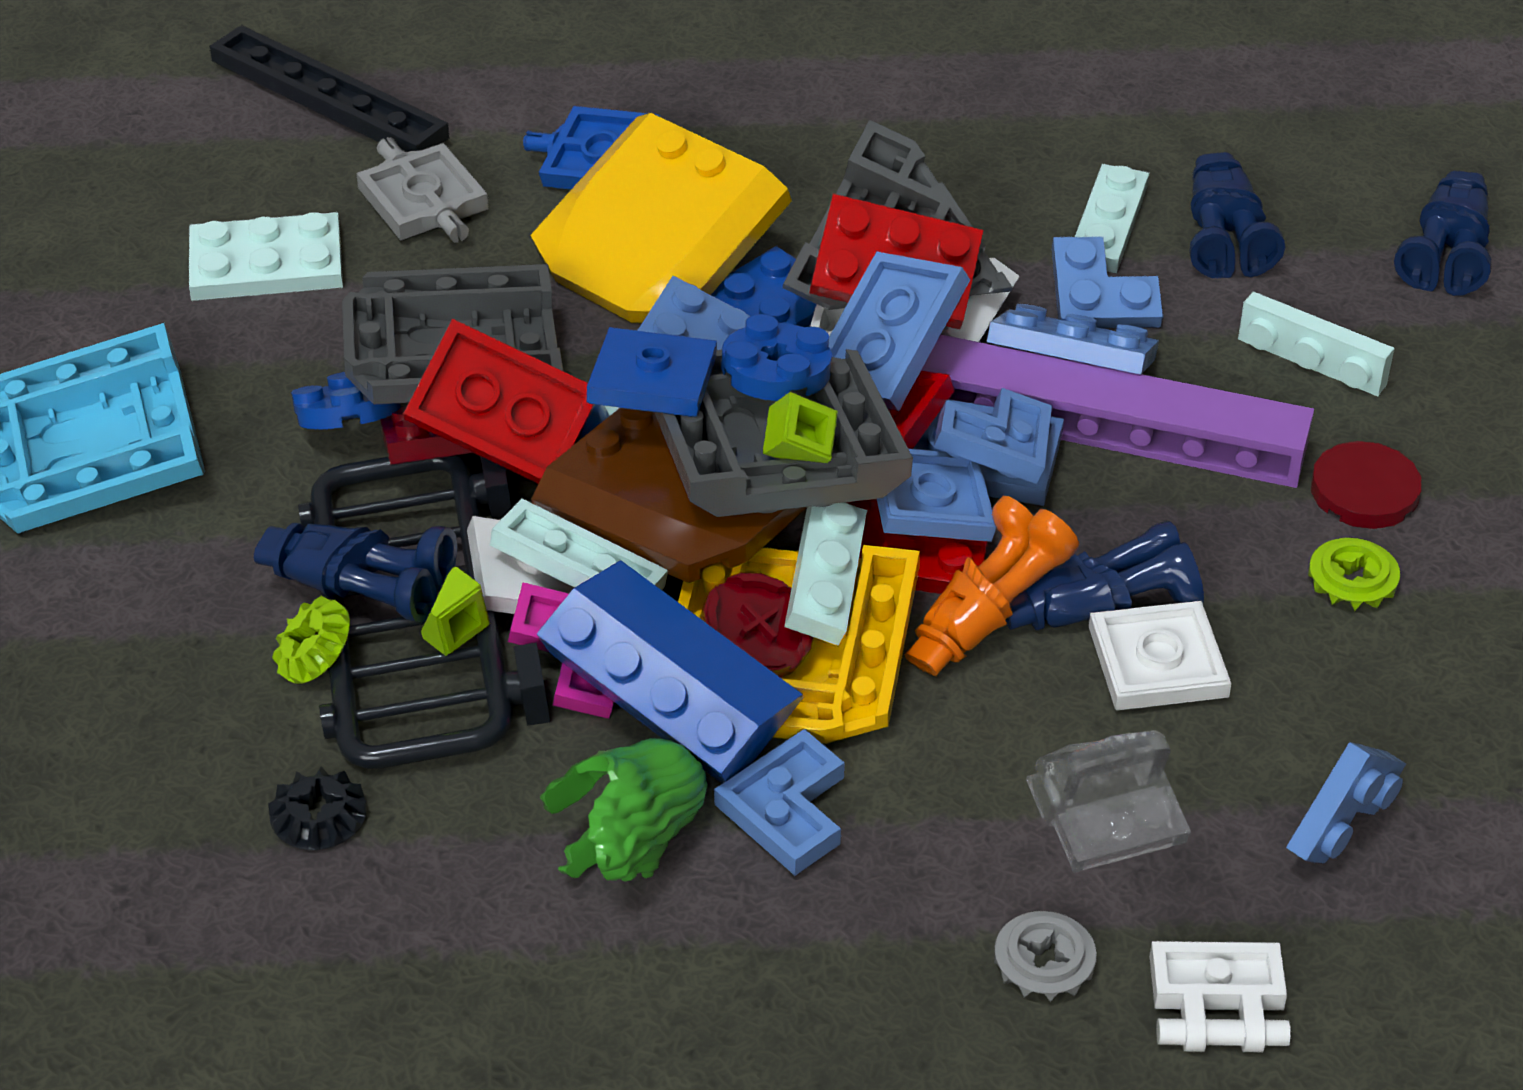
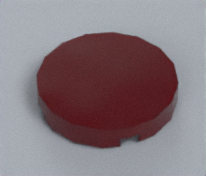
M1354 441L1338 444L1321 454L1314 464L1311 493L1318 507L1328 514L1330 509L1332 512L1341 515L1340 522L1352 527L1378 529L1395 526L1404 521L1405 515L1411 512L1412 509L1414 512L1420 499L1422 477L1415 464L1401 452L1380 443Z
M739 573L728 577L725 583L716 585L709 592L700 614V619L780 678L793 673L805 660L814 638L784 627L792 588L783 581L762 573Z

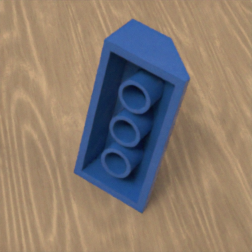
M622 560L573 588L536 634L551 655L662 739L672 740L683 745L702 764L703 770L722 784L753 763L804 698L802 693Z

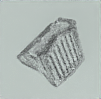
M1147 731L1111 735L1099 741L1070 744L1036 760L1034 768L1037 774L1027 776L1026 781L1047 829L1055 828L1073 873L1187 842L1191 830L1164 772L1171 749L1165 736L1160 732Z

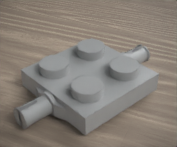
M387 137V142L385 139H382L377 145V151L385 161L378 166L356 173L358 189L400 241L440 227L446 232L452 242L458 243V237L463 241L469 233L468 227L460 219L488 210L487 193L444 143L421 151L405 152L401 150L393 138Z

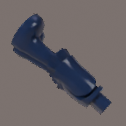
M1222 152L1199 156L1196 160V167L1192 176L1193 197L1191 212L1194 219L1198 221L1199 226L1203 227V229L1195 234L1190 242L1189 254L1192 265L1200 273L1210 278H1230L1235 269V249L1227 231H1235L1239 248V262L1244 276L1255 277L1273 268L1284 255L1285 241L1282 232L1274 224L1264 222L1266 215L1262 210V202L1255 194L1241 163L1235 160L1232 154Z
M1451 171L1447 174L1446 178L1441 179L1437 189L1430 197L1427 205L1422 209L1419 221L1424 235L1411 236L1404 240L1397 248L1394 259L1395 270L1402 280L1411 287L1426 291H1433L1436 288L1445 244L1452 248L1444 268L1443 281L1447 293L1453 296L1465 295L1477 290L1488 281L1492 269L1491 256L1487 249L1484 248L1489 242L1488 236L1490 233L1487 221L1489 212L1488 189L1485 185V179L1481 174Z
M1164 521L1151 526L1141 536L1097 558L1089 557L1085 551L1078 556L1074 554L1062 565L1050 570L1032 586L1016 596L1010 603L1013 615L1005 620L1010 630L1032 624L1035 630H1041L1045 627L1044 620L1053 628L1089 620L1090 613L1131 609V596L1162 588L1168 590L1175 603L1201 601L1203 604V584L1188 544L1186 542L1180 543L1176 526L1170 521Z
M294 522L286 529L274 526L268 527L255 548L254 561L256 564L273 567L275 575L289 580L294 579L304 585L315 588L328 598H333L335 595L345 598L348 592L352 591L395 607L396 611L406 620L424 622L427 620L438 597L437 591L440 592L448 573L456 565L457 539L454 530L451 528L434 526L423 533L417 549H405L390 546L389 536L381 529L371 531L368 527L343 528L323 524H307L304 527L302 524ZM379 570L399 577H390L386 575L377 574L374 572Z

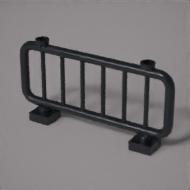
M460 455L392 465H390L388 457H382L330 468L321 474L313 484L310 502L298 504L300 522L304 527L307 524L335 526V520L455 500L459 526L451 527V529L454 530L456 538L461 537L465 565L455 567H458L475 580L467 528L472 516L480 517L478 506L489 505L491 519L501 520L512 509L505 467L480 456L483 472L472 474L467 460ZM438 470L448 472L451 475L453 489L333 509L332 494L339 488L347 485ZM424 532L389 538V545L400 548L418 545ZM349 591L346 597L360 594ZM320 592L321 596L331 601L336 600L345 607L344 598L338 595L328 598ZM487 610L490 624L476 634L478 646L456 649L447 656L438 652L352 668L349 647L350 637L424 625L426 621L415 622L398 617L352 625L349 627L348 637L341 654L329 667L332 703L319 705L325 740L336 738L342 756L352 764L366 769H381L477 752L489 748L500 741L509 730L512 721V706L524 705L527 726L549 723L550 717L537 643L513 646L517 670L506 672L496 611ZM480 657L485 688L357 710L353 679ZM487 699L489 718L481 726L381 745H368L360 739L358 722Z

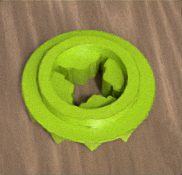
M1339 538L1322 544L1314 551L1310 560L1308 576L1314 579L1315 592L1329 593L1332 605L1342 600L1349 601L1355 611L1363 602L1378 608L1384 598H1393L1400 580V568L1395 558L1386 549L1373 542L1358 538ZM1363 567V577L1357 576L1353 581L1344 577L1345 574L1351 575L1354 571H1358Z
M323 596L315 599L312 604L304 602L293 619L287 618L288 626L284 632L276 637L280 646L274 651L272 659L278 665L277 673L292 683H307L323 674L337 660L347 640L350 627L347 609L336 600L331 601Z

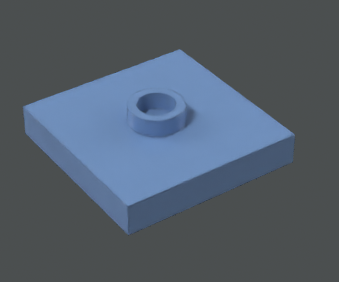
M909 449L913 457L911 477L883 498L877 499L883 532L992 542L996 525L992 519V507L981 465L970 460L956 459L947 452Z

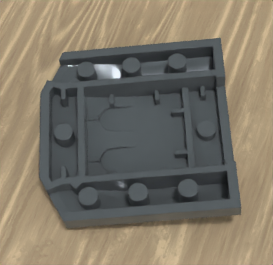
M548 264L367 272L362 277L363 288L359 293L349 292L342 300L345 376L373 404L410 402L452 319L563 371L560 348L557 347L552 312V289Z
M722 349L717 350L715 363L697 417L654 412L690 502L716 517L757 512L773 513L783 509L809 506L827 507L835 503L883 498L910 478L912 473L913 457L859 352L856 350L846 349L845 359L832 357L830 379L825 387L817 393L806 396L807 387L790 391L838 411L832 459L828 463L774 458L763 454L769 407L776 401L754 398L737 391L731 386V375L727 372L723 375L721 370Z

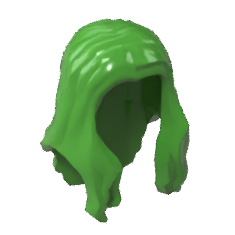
M650 738L631 746L598 751L596 755L572 765L564 776L553 780L546 787L545 792L540 796L544 809L551 814L559 813L566 807L579 801L594 787L600 778L609 774L610 783L606 786L603 793L594 800L593 809L588 815L589 828L578 841L566 846L564 853L568 862L567 865L560 866L558 870L569 877L579 878L586 869L598 864L605 880L615 881L621 879L625 882L634 879L638 873H641L644 878L653 877V873L658 869L660 858L666 850L669 841L679 833L682 827L693 821L699 809L703 806L708 784L702 764L683 745L672 740Z

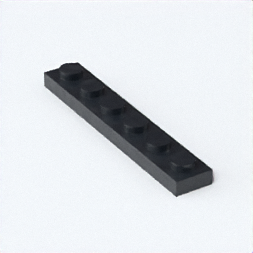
M240 25L209 46L212 62L377 142H380L382 139H385L387 142V137H390L396 141V144L402 151L410 152L421 151L442 144L449 139L448 122L243 25Z

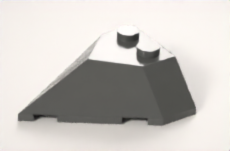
M869 120L848 159L844 179L836 194L972 227L944 183H938L924 162L925 155L916 141ZM828 208L810 244L804 243L783 283V289L828 310L843 309L848 303L809 294L829 212ZM981 240L969 296L1011 292L1012 285L1002 271L998 273L984 252L986 246Z

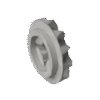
M1035 911L1015 917L1001 929L995 942L994 963L998 964L1001 969L1003 983L1018 985L1024 998L1031 992L1045 994L1051 1002L1058 993L1068 992L1075 996L1081 984L1086 980L1092 979L1097 954L1091 935L1077 921L1060 913ZM1052 943H1054L1055 961L1049 960L1045 966L1035 967V955L1040 956L1044 953L1045 949L1049 950Z

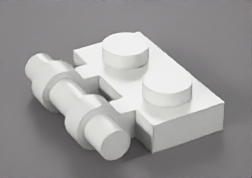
M1152 941L1149 957L1155 1009H1181L1182 1018L1157 1019L1158 1045H1183V1050L1190 1052H1204L1206 1045L1241 1046L1242 1052H1264L1265 1046L1290 1045L1289 1020H1264L1263 1010H1284L1287 992L1280 943ZM1205 1009L1239 1010L1240 1020L1206 1019Z

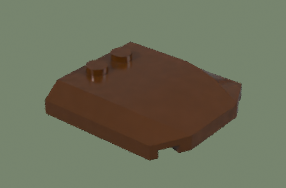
M627 408L617 409L547 466L531 499L532 504L667 569L669 575L687 583L700 580V569L721 562L729 569L746 563L807 508L783 509L773 513L757 512L722 517L714 516L690 502L655 413Z

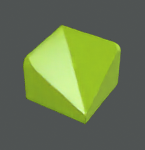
M792 392L787 393L769 407L763 454L782 459L819 463L830 462L832 459L838 411Z
M453 567L448 573L421 630L423 639L445 656L455 651L489 626L490 622L481 585L458 567Z

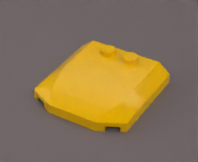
M648 113L636 117L530 236L537 251L541 254L545 263L548 264L549 271L557 283L631 323H642L672 276L695 285L700 290L711 295L792 200L788 188L765 166L655 114Z
M863 545L862 558L858 560L847 631L839 645L814 637L811 649L805 660L793 673L781 677V679L802 693L804 698L775 733L774 738L790 739L805 729L819 742L826 744L889 727L920 568V551ZM762 548L746 563L730 569L721 562L700 569V580L692 583L683 581L678 603L700 618L703 604L709 592L716 585L725 583L728 577L739 573H762L781 580L792 588L799 551Z

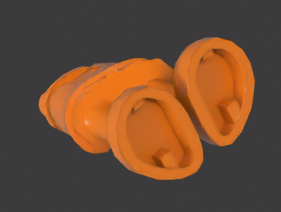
M1003 495L992 509V519L1002 535L1001 541L981 565L977 566L971 558L967 557L963 571H955L947 588L926 613L923 624L915 629L918 640L905 653L906 659L922 671L937 676L949 661L960 662L967 656L964 654L967 650H972L994 630L1006 626L1007 622L1005 619L1013 615L1010 608L1012 600L1050 570L1070 559L1079 548L1080 543L1075 533L1056 514L1040 509L1033 516L1019 501L1010 496Z

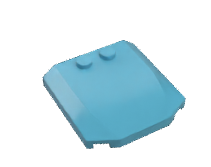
M164 323L0 374V519L16 533L31 530L205 473L180 367Z

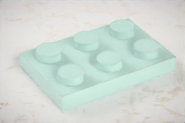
M314 212L299 216L259 217L251 220L228 222L210 221L204 224L189 225V290L191 301L343 288L338 212L323 214Z

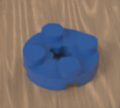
M753 315L746 319L744 328L736 330L724 341L721 370L723 375L726 372L731 375V386L737 391L754 398L778 401L791 390H800L806 387V396H809L824 388L831 376L832 352L829 347V334L819 327H802L789 323H779L777 319L770 315Z
M345 372L328 376V386H306L291 392L298 424L300 427L307 429L343 428L342 420L357 417L360 418L361 424L386 418L401 407L400 403L373 404L345 376Z

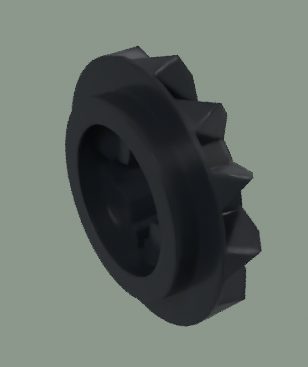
M322 766L316 775L308 777L296 771L293 783L277 785L276 797L274 801L268 803L270 823L274 833L286 844L304 850L327 849L347 841L361 828L367 813L366 800L361 784L352 783L345 770L335 775H329ZM318 795H322L326 804L322 805L321 812H317V819L312 820L309 807H312L314 799H317Z

